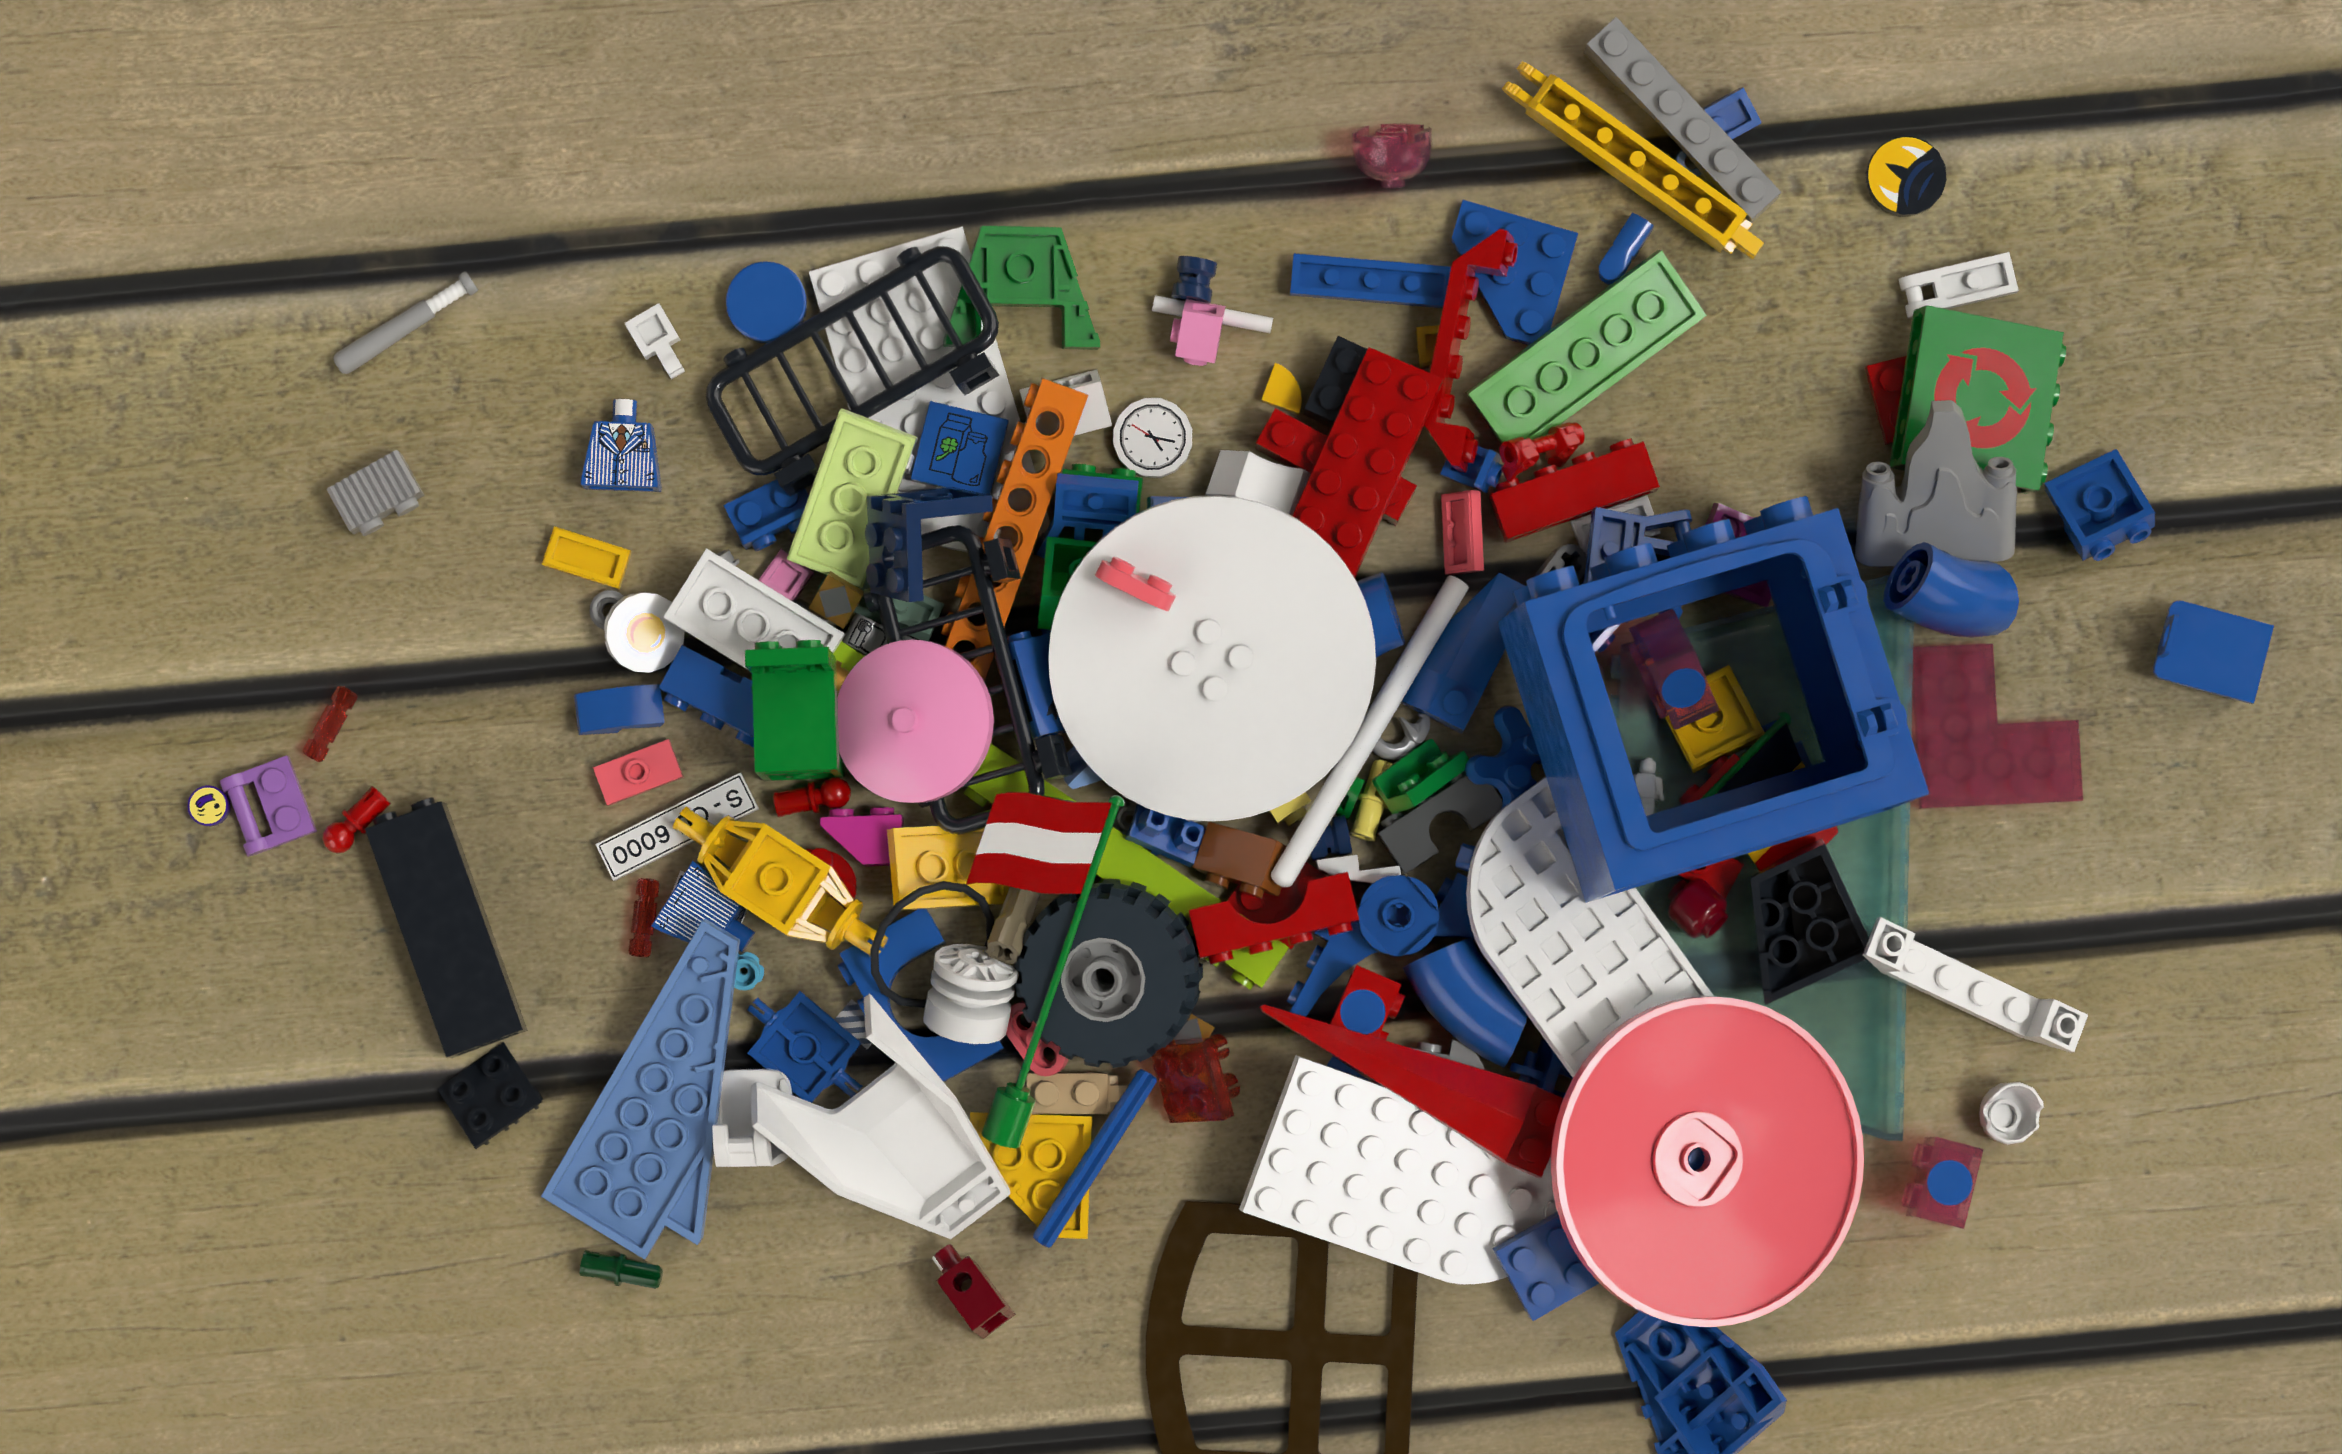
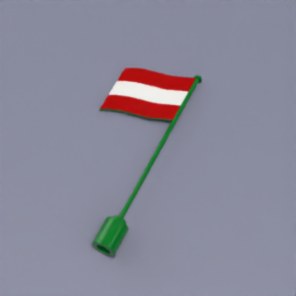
M1006 792L996 794L966 885L996 883L1044 894H1081L1017 1082H1009L1006 1087H998L996 1089L982 1130V1136L995 1144L1009 1148H1019L1022 1143L1036 1102L1029 1095L1030 1089L1025 1087L1024 1083L1119 806H1124L1123 798L1118 795L1110 797L1109 802H1073L1030 792Z

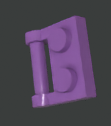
M286 755L219 781L223 792H228L246 840L243 847L247 857L317 832L289 756ZM252 783L256 787L273 833L265 837H261L243 788Z

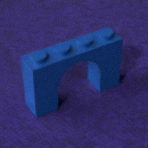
M918 909L887 927L884 935L888 937V941L884 948L882 946L879 948L881 951L879 954V972L886 986L891 989L895 977L907 964L946 943L928 909ZM871 939L868 940L870 944L873 943ZM854 945L839 953L843 959V962L837 965L848 986L856 983L863 995L862 998L857 1000L862 1012L864 1013V997L870 993L943 1082L950 1080L1005 1049L1001 1041L989 1044H969L956 1042L942 1036L921 1037L911 1034L898 1023L891 1009L890 998L882 994L871 974V957Z

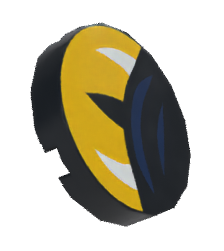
M1913 136L1895 137L1883 143L1871 156L1865 172L1867 188L1873 202L1886 213L1899 217L1918 215L1929 210L1941 197L1947 181L1946 166L1938 150L1927 141Z

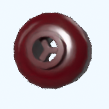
M1697 878L1689 883L1682 880L1672 888L1667 896L1671 901L1667 909L1668 918L1687 936L1693 939L1702 936L1706 939L1710 938L1723 926L1728 918V915L1725 913L1727 901L1703 879Z

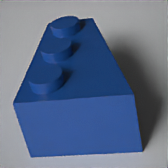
M681 645L659 686L663 692L667 693L664 701L683 711H686L689 705L703 712L700 720L719 730L722 729L724 724L738 731L736 739L754 748L752 680L742 677Z

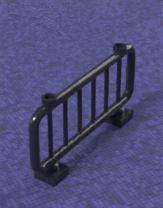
M937 246L921 254L918 247L908 248L897 256V261L900 264L898 268L752 353L747 354L744 348H737L725 355L723 361L727 367L711 378L706 389V401L733 455L745 471L753 475L763 476L774 473L781 488L790 497L812 485L815 481L820 466L807 453L829 441L837 418L825 425L821 423L784 355L785 351L809 337L813 339L851 409L849 411L866 418L875 415L947 372L950 373L956 386L964 395L1000 376L992 361L983 352L995 341L998 335L999 321L994 308L971 267L959 251L951 247ZM940 262H946L953 268L983 323L981 333L965 344H962L923 274V271ZM916 276L956 348L930 364L926 363L888 294L890 290ZM880 296L921 368L894 385L891 383L853 314L854 311ZM844 317L849 321L886 388L860 405H857L818 334L821 330ZM777 357L816 428L815 431L789 446L749 375V372ZM741 377L781 448L779 452L763 460H758L751 454L722 400L724 388Z
M961 525L947 526L921 534L922 551L958 541L965 545L971 564L969 567L923 580V588L973 574L981 605L902 629L899 626L892 598L870 593V588L864 590L866 606L870 612L879 610L887 644L901 641L904 636L981 613L984 614L991 644L960 653V655L968 660L994 652L1002 684L991 686L987 689L989 695L1004 691L1012 723L993 728L992 737L1014 731L1022 762L973 776L961 788L1024 770L1028 783V792L1044 795L1045 788L1042 773L1045 779H1060L1072 775L1062 736L1049 735L1035 739L1036 750L991 580L992 577L993 582L1008 583L1021 579L1012 542L1010 539L1002 538L983 542L986 552L984 553L979 537L970 528ZM944 797L930 802L918 803L921 808L930 806L931 814L936 824L944 831L952 834H965L985 828L991 811L990 809L966 817L954 818L947 810Z

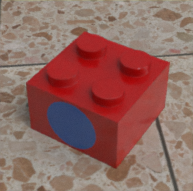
M1356 965L1330 1024L1386 1041L1389 1033L1382 1029L1387 1017L1396 1018L1405 998V995L1398 993L1402 984Z

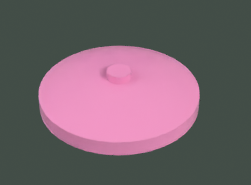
M901 640L881 646L863 657L854 666L838 693L839 754L854 778L865 788L883 798L905 803H924L946 797L964 786L974 776L988 753L994 726L993 707L988 689L974 666L962 655L944 645L923 640Z

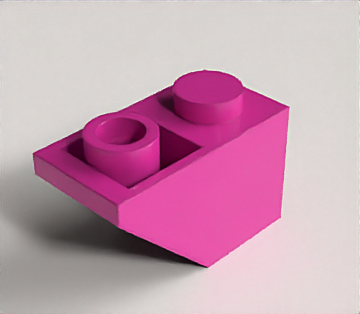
M870 808V816H854V809L829 810L830 817H820V825L865 867L890 866L887 830L904 828V817L901 814L894 815V808Z

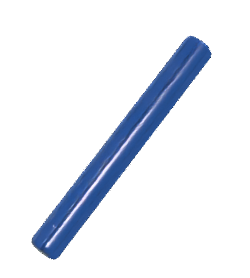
M1143 1069L1137 1071L1035 1230L1033 1238L1037 1242L1048 1248L1054 1244L1157 1083L1155 1076Z

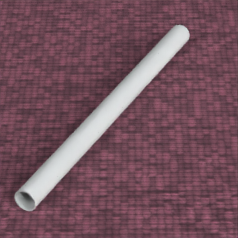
M1448 576L1365 714L1362 725L1352 744L1334 766L1272 870L1271 878L1277 885L1290 887L1296 880L1468 591V585L1454 576Z

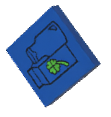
M930 401L911 481L940 488L955 487L991 495L1009 420Z

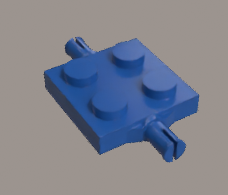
M799 991L785 1008L776 1013L762 1002L759 997L753 1003L764 1014L753 1005L749 1006L747 1011L753 1014L765 1026L761 1037L748 1051V1054L764 1068L779 1070L785 1074L790 1081L792 1091L797 1096L813 1103L824 1089L835 1084L852 1098L857 1093L845 1084L846 1082L858 1092L861 1090L863 1085H860L845 1070L849 1059L863 1043L804 993Z

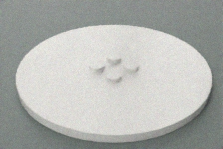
M1220 495L1192 496L1152 506L1128 518L1102 537L1083 557L1062 592L1054 614L1048 654L1050 684L1060 721L1070 741L1089 767L1110 787L1145 808L1168 816L1198 821L1235 820L1273 810L1308 791L1325 777L1340 761L1362 725L1370 703L1376 666L1375 639L1365 599L1352 573L1331 545L1303 522L1277 508L1258 501ZM1114 556L1135 566L1133 573L1148 580L1150 574L1172 584L1170 592L1175 594L1176 598L1170 610L1165 611L1097 578L1095 574L1101 561L1111 562Z

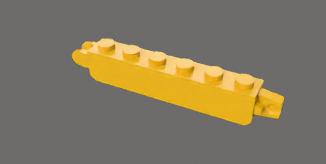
M1523 61L1519 64L1517 71H1519L1523 78L1539 87V91L1532 97L1521 87L1509 81L1506 82L1502 89L1510 98L1526 108V115L1719 253L1725 250L1732 254L1736 248L1749 258H1755L1763 247L1764 242L1748 231L1753 224L1745 218L1747 213L1741 207L1559 77L1552 74L1547 77Z

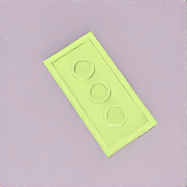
M841 408L787 560L826 575L831 571L849 583L863 588L867 579L866 570L869 565V546L865 539V528L868 524L867 496L898 493L917 437Z

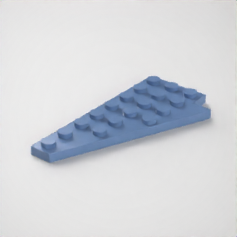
M707 919L702 920L541 1195L542 1198L644 1260L649 1256L666 1226L696 1245L701 1242L704 1236L714 1155L712 1126L718 1123L740 945L739 938Z

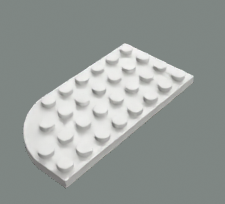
M963 226L809 271L820 312L898 268L900 264L897 261V256L911 247H918L921 254L937 246L951 247L959 251L969 263L971 253ZM940 262L923 271V274L950 321L961 283L950 264ZM916 276L888 292L927 364L956 349L955 347H943L946 330ZM881 296L853 312L893 385L921 369ZM844 317L825 328L836 366L857 405L884 391L886 388L847 318ZM981 320V331H982V329H983V323H982V320ZM995 339L993 344L983 352L992 361L1000 376L964 395L956 386L950 373L947 372L869 417V419H880L887 426L916 436L917 440L912 451L915 460L930 401L1009 420L991 492L992 498L998 499L1003 484L996 482L1003 460H1012L1016 446L1010 444V440L1017 421H1020ZM1027 451L1022 457V466L1026 471L1034 473L1035 469L1029 451ZM913 464L911 474L904 473L898 493L938 489L940 487L911 481ZM1016 488L1008 496V504L1014 510H1024L1031 503V494L1025 488ZM1047 511L1036 539L1043 532L1045 533L1050 524ZM984 512L921 519V534L947 526L961 525L970 528L976 535L984 537L989 522L982 520ZM1010 526L1000 527L994 535V539H1010L1012 545L1016 543L1018 537L1017 531ZM958 541L940 545L948 549L967 552L965 545Z
M1546 776L1502 808L1491 819L1475 847L1467 877V910L1472 932L1485 958L1573 1078L1595 1047L1628 1019L1665 1002L1690 997H1714L1636 888L1591 902H1585Z
M1295 1055L1239 1208L1244 1213L1455 1284H1480L1506 1278L1507 1275L1492 1248L1557 1212L1552 1188L1551 1157L1542 1178L1534 1177L1502 1163L1384 1086Z

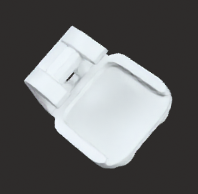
M730 1069L724 1071L718 1123L712 1126L716 1167L774 1166L789 1157L752 1127L751 1085L759 1082L792 1095L791 1084L785 1074L774 1069Z

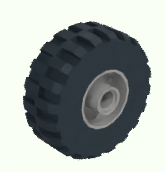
M1105 879L1102 883L1092 885L1040 1037L1045 1044H1048L1050 1041L1054 1042L1061 1048L1059 1054L1070 1060L1077 1056L1085 1059V1065L1099 1067L1102 1063H1110L1113 1068L1127 1066L1130 1061L1134 1060L1140 1062L1146 1060L1162 1047L1165 1048L1175 1038L1190 1018L1191 1012L1198 1002L1201 992L1199 991V982L1203 978V964L1198 961V948L1195 936L1191 937L1186 928L1189 922L1182 912L1176 915L1168 907L1171 901L1160 893L1155 897L1146 892L1147 886L1135 882L1128 886L1121 884L1119 879ZM1060 894L1039 913L1024 934V946L1021 955L1018 956L1017 963H1015V969L1019 971V979L1015 983L1017 997H1023L1026 1006L1022 1012L1028 1023L1033 1021L1037 1023L1081 894ZM1104 969H1108L1109 971H1111L1114 975V978L1108 976L1104 972Z

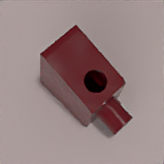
M949 1244L932 1257V1260L943 1273L936 1280L971 1330L981 1338H986L1016 1315L981 1267L970 1256L962 1259L952 1244ZM971 1279L972 1284L970 1288L962 1291L961 1286L963 1282Z

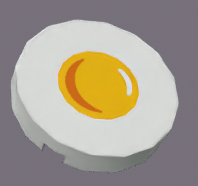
M639 592L624 596L612 606L604 623L605 644L607 651L618 664L634 672L650 673L665 668L674 660L681 645H683L685 631L664 618L665 613L672 604L671 601L656 593Z

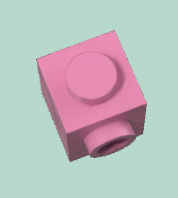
M1186 299L1182 319L1174 318L1170 342L1177 343L1175 356L1182 357L1186 363L1203 366L1207 362L1215 363L1226 306Z

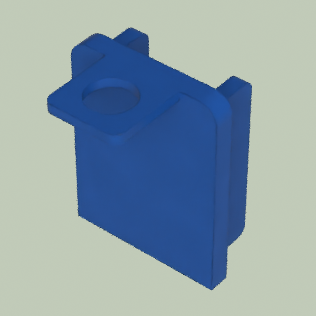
M2175 601L2168 608L2153 666V674L2160 680L2254 704L2274 625L2185 601Z

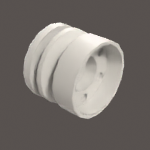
M953 944L940 948L934 957V970L931 973V984L933 987L927 994L923 1022L931 1031L956 1042L989 1044L1000 1041L1007 1033L1011 1013V1004L1008 1001L1014 997L1015 983L1018 977L1015 963L1005 964L991 958L985 952L986 947Z

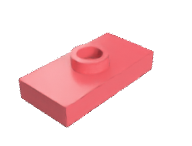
M1467 490L1441 494L1445 575L1484 571L1480 491Z
M669 739L593 767L607 806L684 778Z

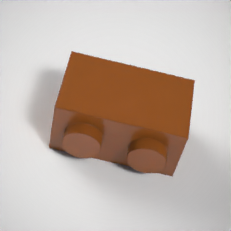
M1208 822L1193 868L1206 875L1205 882L1211 885L1228 889L1229 883L1240 886V892L1255 898L1262 899L1263 893L1279 897L1282 887L1272 880L1271 872L1287 846L1274 839Z

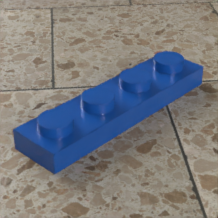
M1294 253L1290 296L1443 308L1451 267Z

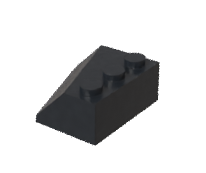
M1822 839L1783 856L1750 877L1764 1005L1866 959L1863 953L1869 937Z

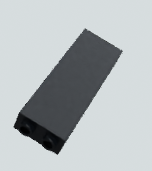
M434 797L412 804V812L397 817L396 811L375 817L372 819L374 826L365 828L445 1056L452 1059L528 1030L447 803L442 801L435 803Z

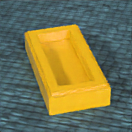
M554 526L542 565L620 590L632 551Z

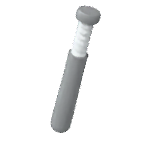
M466 271L458 275L459 280L448 288H445L426 301L423 299L403 313L338 351L334 355L333 360L339 371L343 374L353 372L421 325L436 317L434 314L445 308L448 304L453 303V301L464 296V294H475L478 289Z

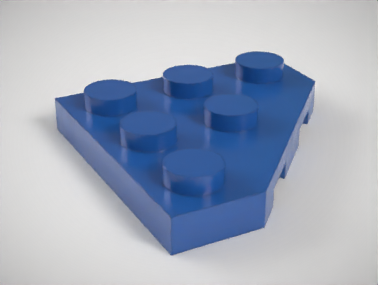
M1462 200L1451 238L1460 256L1499 229L1508 230L1514 237V243L1518 244L1516 263L1514 267H1508L1507 277L1476 272L1474 277H1478V290L1497 320L1505 339L1530 345L1551 329L1578 233Z

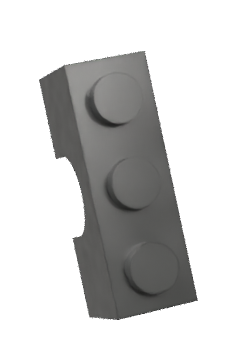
M1464 770L1449 781L1451 783L1450 787L1439 794L1437 791L1434 792L1407 815L1404 816L1401 811L1392 814L1380 822L1384 830L1380 831L1377 836L1396 865L1400 866L1401 873L1404 876L1438 854L1439 851L1429 834V826L1434 817L1441 813H1454L1464 820L1470 831H1473L1500 811L1503 800L1495 788L1487 784H1474L1469 780Z

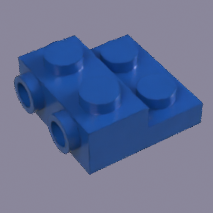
M2117 449L2044 483L2045 492L2063 520L2064 530L2082 561L2093 557L2095 561L2103 560L2115 551V545L2129 540L2132 544L2141 542L2151 534V528L2155 527V511Z

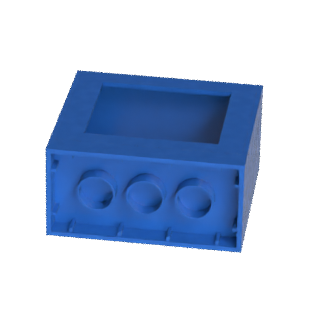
M1807 496L1791 499L1767 507L1760 511L1761 516L1744 522L1746 536L1736 538L1730 519H1726L1683 533V539L1667 545L1669 559L1658 562L1652 542L1645 543L1604 557V563L1590 568L1593 578L1592 582L1579 585L1574 566H1568L1526 580L1527 586L1513 591L1517 608L1500 620L1498 626L1586 903L1888 811L1930 794L1907 725V713L1904 706L1900 703L1868 603L1867 588L1860 578L1838 508L1813 515ZM1767 581L1824 762L1646 816L1589 633Z

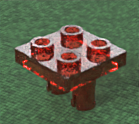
M1217 1033L1210 1038L1172 1040L1165 1048L1162 1047L1152 1056L1153 1068L1158 1078L1163 1105L1167 1112L1169 1123L1224 1121L1234 1116L1230 1098L1237 1097L1240 1094V1086L1229 1089L1228 1087L1238 1083V1080L1234 1074L1230 1072L1223 1074L1219 1060L1227 1058L1230 1053L1229 1048H1223L1218 1051L1219 1047L1228 1044L1223 1035Z

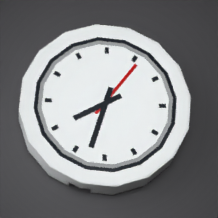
M1144 398L1131 403L1119 415L1113 429V446L1119 461L1127 469L1136 471V474L1139 476L1162 478L1176 472L1186 462L1192 448V427L1186 414L1176 404L1162 398Z

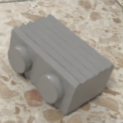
M398 450L392 451L390 454L385 455L383 458L378 459L376 462L326 489L349 531L354 535L361 532L363 536L369 535L383 527L382 519L396 512L398 516H403L419 506L417 500L425 496L403 455Z

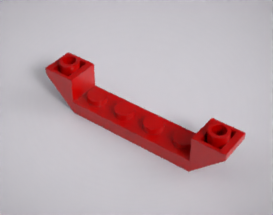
M1504 229L1497 230L1452 262L1430 373L1443 378L1444 382L1424 425L1450 464L1458 472L1467 473L1468 463H1474L1478 441L1473 439L1474 433L1468 427L1445 423V418L1450 419L1454 410L1455 397L1451 394L1453 379H1459L1462 371L1463 357L1459 355L1461 340H1467L1469 335L1471 318L1466 315L1469 301H1475L1479 286L1478 277H1474L1475 272L1507 277L1508 267H1514L1516 263L1518 244L1514 243V237L1509 231Z

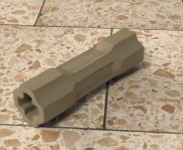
M1014 887L1009 888L1000 915L995 920L987 942L985 952L991 958L1005 964L1017 963L1018 956L1021 955L1024 946V934L1029 928L1041 893Z

